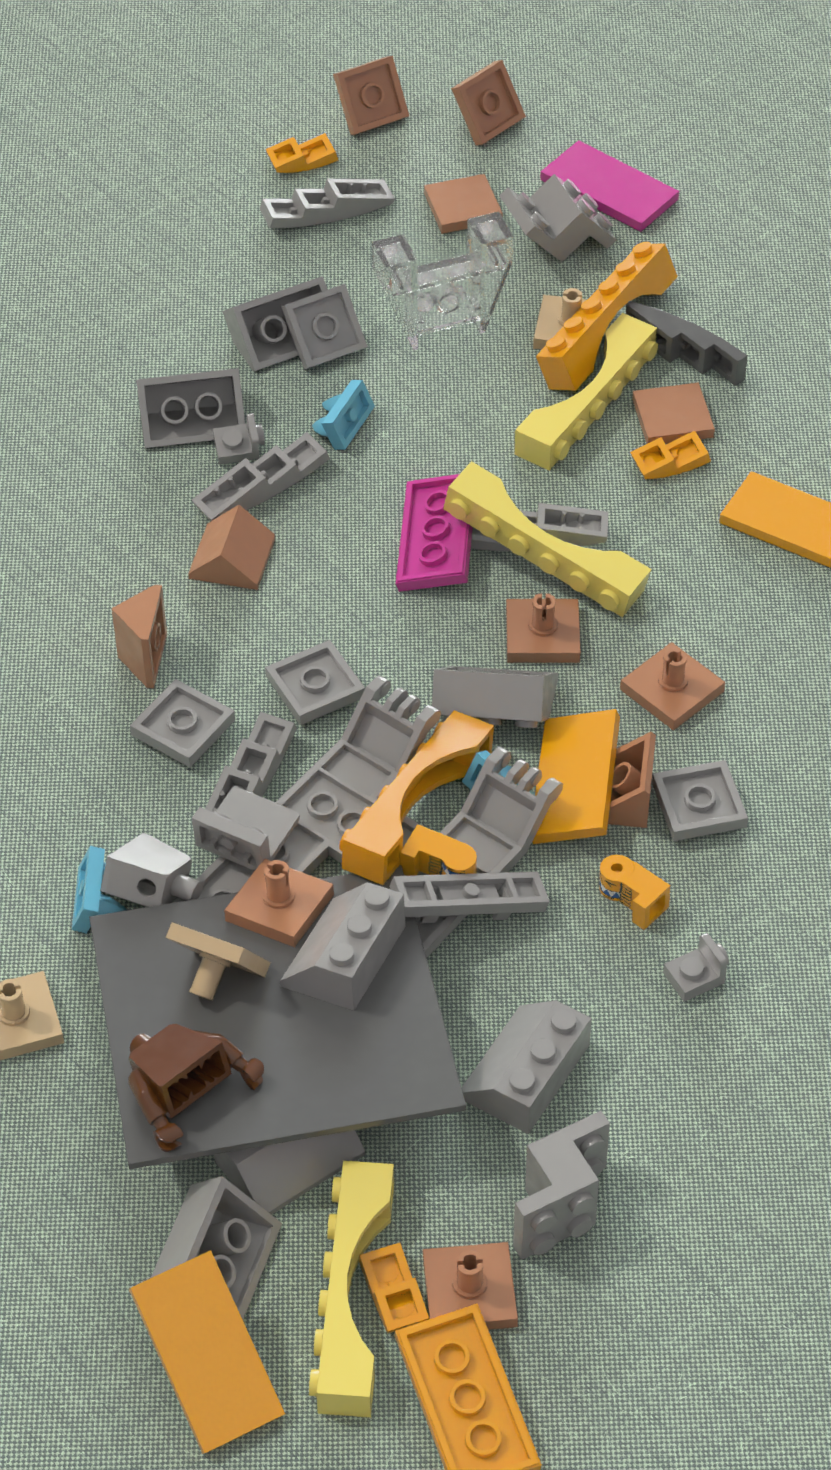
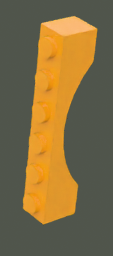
M650 242L637 244L625 260L616 266L614 272L598 286V289L591 297L581 304L580 309L564 323V326L557 334L546 342V346L536 355V359L549 390L576 391L593 372L602 337L617 312L629 301L639 296L662 295L678 276L666 244H651Z
M455 710L444 722H439L431 738L426 743L423 742L419 745L415 756L408 764L405 763L401 766L394 781L382 788L378 799L371 807H366L363 810L357 824L352 829H347L344 832L339 844V849L342 851V869L384 885L400 865V852L403 848L404 836L402 822L411 807L424 795L437 787L456 779L464 778L477 752L487 750L491 754L494 725Z

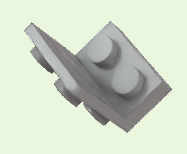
M234 786L216 812H211L201 807L198 808L192 817L195 844L202 849L255 871L264 859L273 861L299 822L300 814L295 810Z

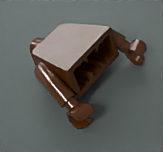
M170 1024L153 1037L143 1033L137 1035L132 1040L128 1058L132 1072L128 1077V1084L148 1123L156 1128L153 1131V1135L157 1145L162 1151L168 1152L182 1145L177 1139L182 1137L184 1133L176 1124L169 1123L166 1116L172 1119L231 1075V1068L238 1071L246 1084L252 1090H255L263 1082V1063L257 1058L247 1061L243 1057L244 1053L221 1034L196 1031L178 1024Z

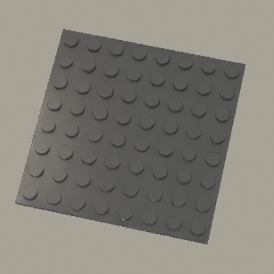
M402 865L394 871L384 885L354 873L321 878V880L333 884L334 895L295 947L225 921L224 910L238 892L89 917L129 1169L466 1111L464 1095L416 917H405L406 927L355 1010L280 987V980L332 899L367 882L390 889L389 886L394 876H404ZM171 922L243 947L271 962L265 978L230 965V968L225 967L213 1001L189 992L202 957L198 953L166 938ZM170 1024H178L196 1031L221 1034L244 1053L243 1057L247 1061L257 1058L263 1063V1082L255 1090H252L246 1084L238 1071L231 1068V1075L172 1119L166 1116L169 1123L176 1124L184 1133L182 1137L177 1139L182 1145L168 1152L162 1151L157 1145L153 1135V1131L156 1128L148 1123L128 1084V1077L132 1072L128 1059L132 1040L137 1035L143 1033L153 1037Z

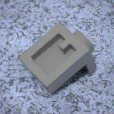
M254 413L246 414L247 424L213 428V438L219 465L240 462L245 458L248 460L259 459V445H265L262 424L256 425Z
M705 933L699 937L698 949L665 963L663 974L683 1002L724 984L729 958L724 947L719 943L716 944L710 935Z

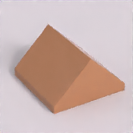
M237 505L207 523L188 573L189 579L258 590L275 542V534L242 506Z
M153 585L111 608L118 658L146 688L153 689L167 638L162 585Z
M651 731L616 749L608 824L647 828L656 735Z

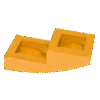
M326 133L299 145L295 138L292 137L266 149L277 173L308 171L339 161Z
M696 431L668 444H665L660 437L630 452L644 479L669 477L711 462L709 453Z
M400 1242L359 1255V1263L387 1334L429 1320L416 1278H412Z

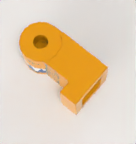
M417 824L400 852V866L402 865L403 873L406 876H415L419 871L428 875L477 873V856L473 847Z
M615 854L603 859L600 864L599 881L601 894L609 900L620 901L633 911L632 922L645 930L669 908L670 885L637 862L623 855Z

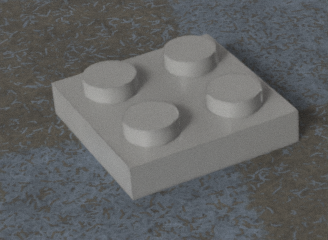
M345 284L281 306L304 370L368 347Z
M331 640L265 667L266 678L299 725H303L360 700L365 690L361 681Z
M175 679L130 725V732L133 737L190 768L235 721V711Z
M726 760L653 773L652 785L673 841L747 828L748 816Z

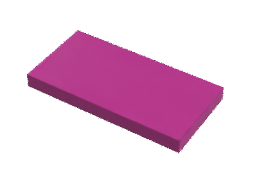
M580 140L540 171V180L546 182L553 174L564 182L567 179L571 180L581 191L580 195L583 196L587 193L595 200L599 206L597 210L640 232L679 200L678 190Z
M459 474L407 481L395 583L399 592L468 583L473 527L462 520L456 519L443 509L448 487Z

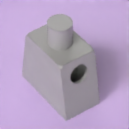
M143 832L107 856L100 891L151 907L169 904L176 898L185 901L198 899L202 892L203 883L189 877L192 864L190 856Z

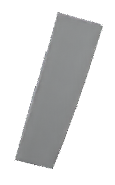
M327 179L324 189H294L292 199H262L260 211L269 228L305 227L363 215L393 204L395 198L384 179Z
M306 432L283 451L275 445L254 463L245 458L193 498L192 502L210 521L237 505L242 506L247 511L299 482L330 460L327 451Z
M538 503L537 512L520 510L536 526L562 541L580 547L607 542L608 511ZM473 527L471 549L511 551L494 539L484 536Z
M260 712L248 740L242 739L231 766L225 765L205 809L216 812L234 786L263 797L297 730L295 723Z

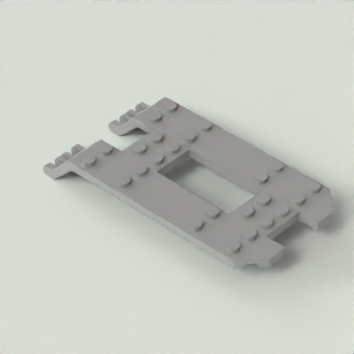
M380 675L373 679L366 686L342 738L275 802L299 812L300 820L273 860L284 861L288 864L289 868L308 875L328 856L342 863V851L339 849V844L344 832L347 829H352L357 824L363 810L375 803L382 788L385 785H390L397 777L401 766L405 763L408 764L412 760L427 733L440 719L441 711L431 705L426 706L416 717L414 723L407 719L419 709L420 699L414 695L408 696L406 690L397 688L387 698L385 704L382 705L378 701L389 692L391 687L390 681ZM500 746L486 758L461 811L439 832L473 847L477 856V873L509 872L527 853L550 805L563 790V783L555 778H549L536 796L531 794L529 791L541 780L542 771L536 767L529 769V763L522 759L515 762L505 778L498 773L508 765L511 759V753ZM407 816L402 822L404 833L403 847L418 824ZM219 856L196 879L203 883L202 892L198 899L239 892L254 873V870ZM419 871L417 875H428V874ZM176 898L172 903L181 902L185 900ZM467 915L439 916L435 923H421V918L416 917L426 958Z

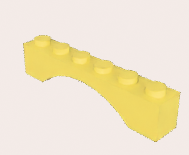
M622 313L605 331L604 363L594 380L581 392L565 401L533 410L515 430V455L549 471L559 460L562 461L575 441L581 440L584 437L591 423L602 417L608 404L612 400L619 398L624 386L630 380H635L641 367L655 357L658 350V343H656L657 327Z
M471 461L448 487L443 509L453 517L466 522L479 530L484 536L494 539L510 549L514 554L522 556L540 567L545 573L555 576L570 585L575 591L583 593L598 602L603 608L616 613L622 618L645 590L651 572L649 567L622 551H602L583 548L546 533L532 523L515 506L499 477Z
M343 1161L341 1177L334 1176L332 1202L338 1203L337 1214H329L327 1239L334 1240L333 1252L325 1251L323 1278H329L328 1290H320L318 1315L325 1317L324 1329H316L314 1338V1356H320L319 1369H311L309 1396L317 1397L318 1414L371 1418L375 1382L374 1355L361 1339L352 1319L349 1306V1292L353 1274L359 1263V1255L363 1254L374 1238L391 1223L394 1194V1164Z

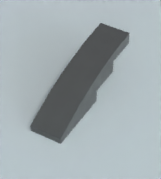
M633 301L626 304L625 314L657 327V354L669 363L680 357L701 374L713 369L735 386L745 380L748 355L721 337L665 311Z

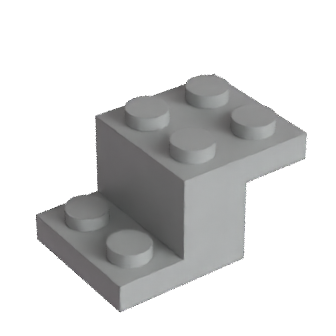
M553 174L530 198L524 192L518 195L509 187L499 195L525 235L561 262L589 236L593 237L607 249L616 241V238L609 230L612 227L611 222L601 212H596L599 206L595 200L587 193L583 196L580 195L581 191L569 179L564 182Z
M602 1111L527 1145L525 1190L529 1196L515 1202L513 1247L521 1260L533 1254L542 1255L551 1250L556 1243L570 1236L579 1237L596 1224L599 1187L597 1176L606 1168L610 1122Z

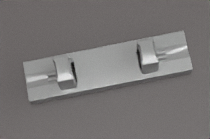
M538 871L394 876L389 886L391 890L404 893L405 917H420L421 923H435L439 916L492 914L493 920H507L511 913L545 912L550 902Z

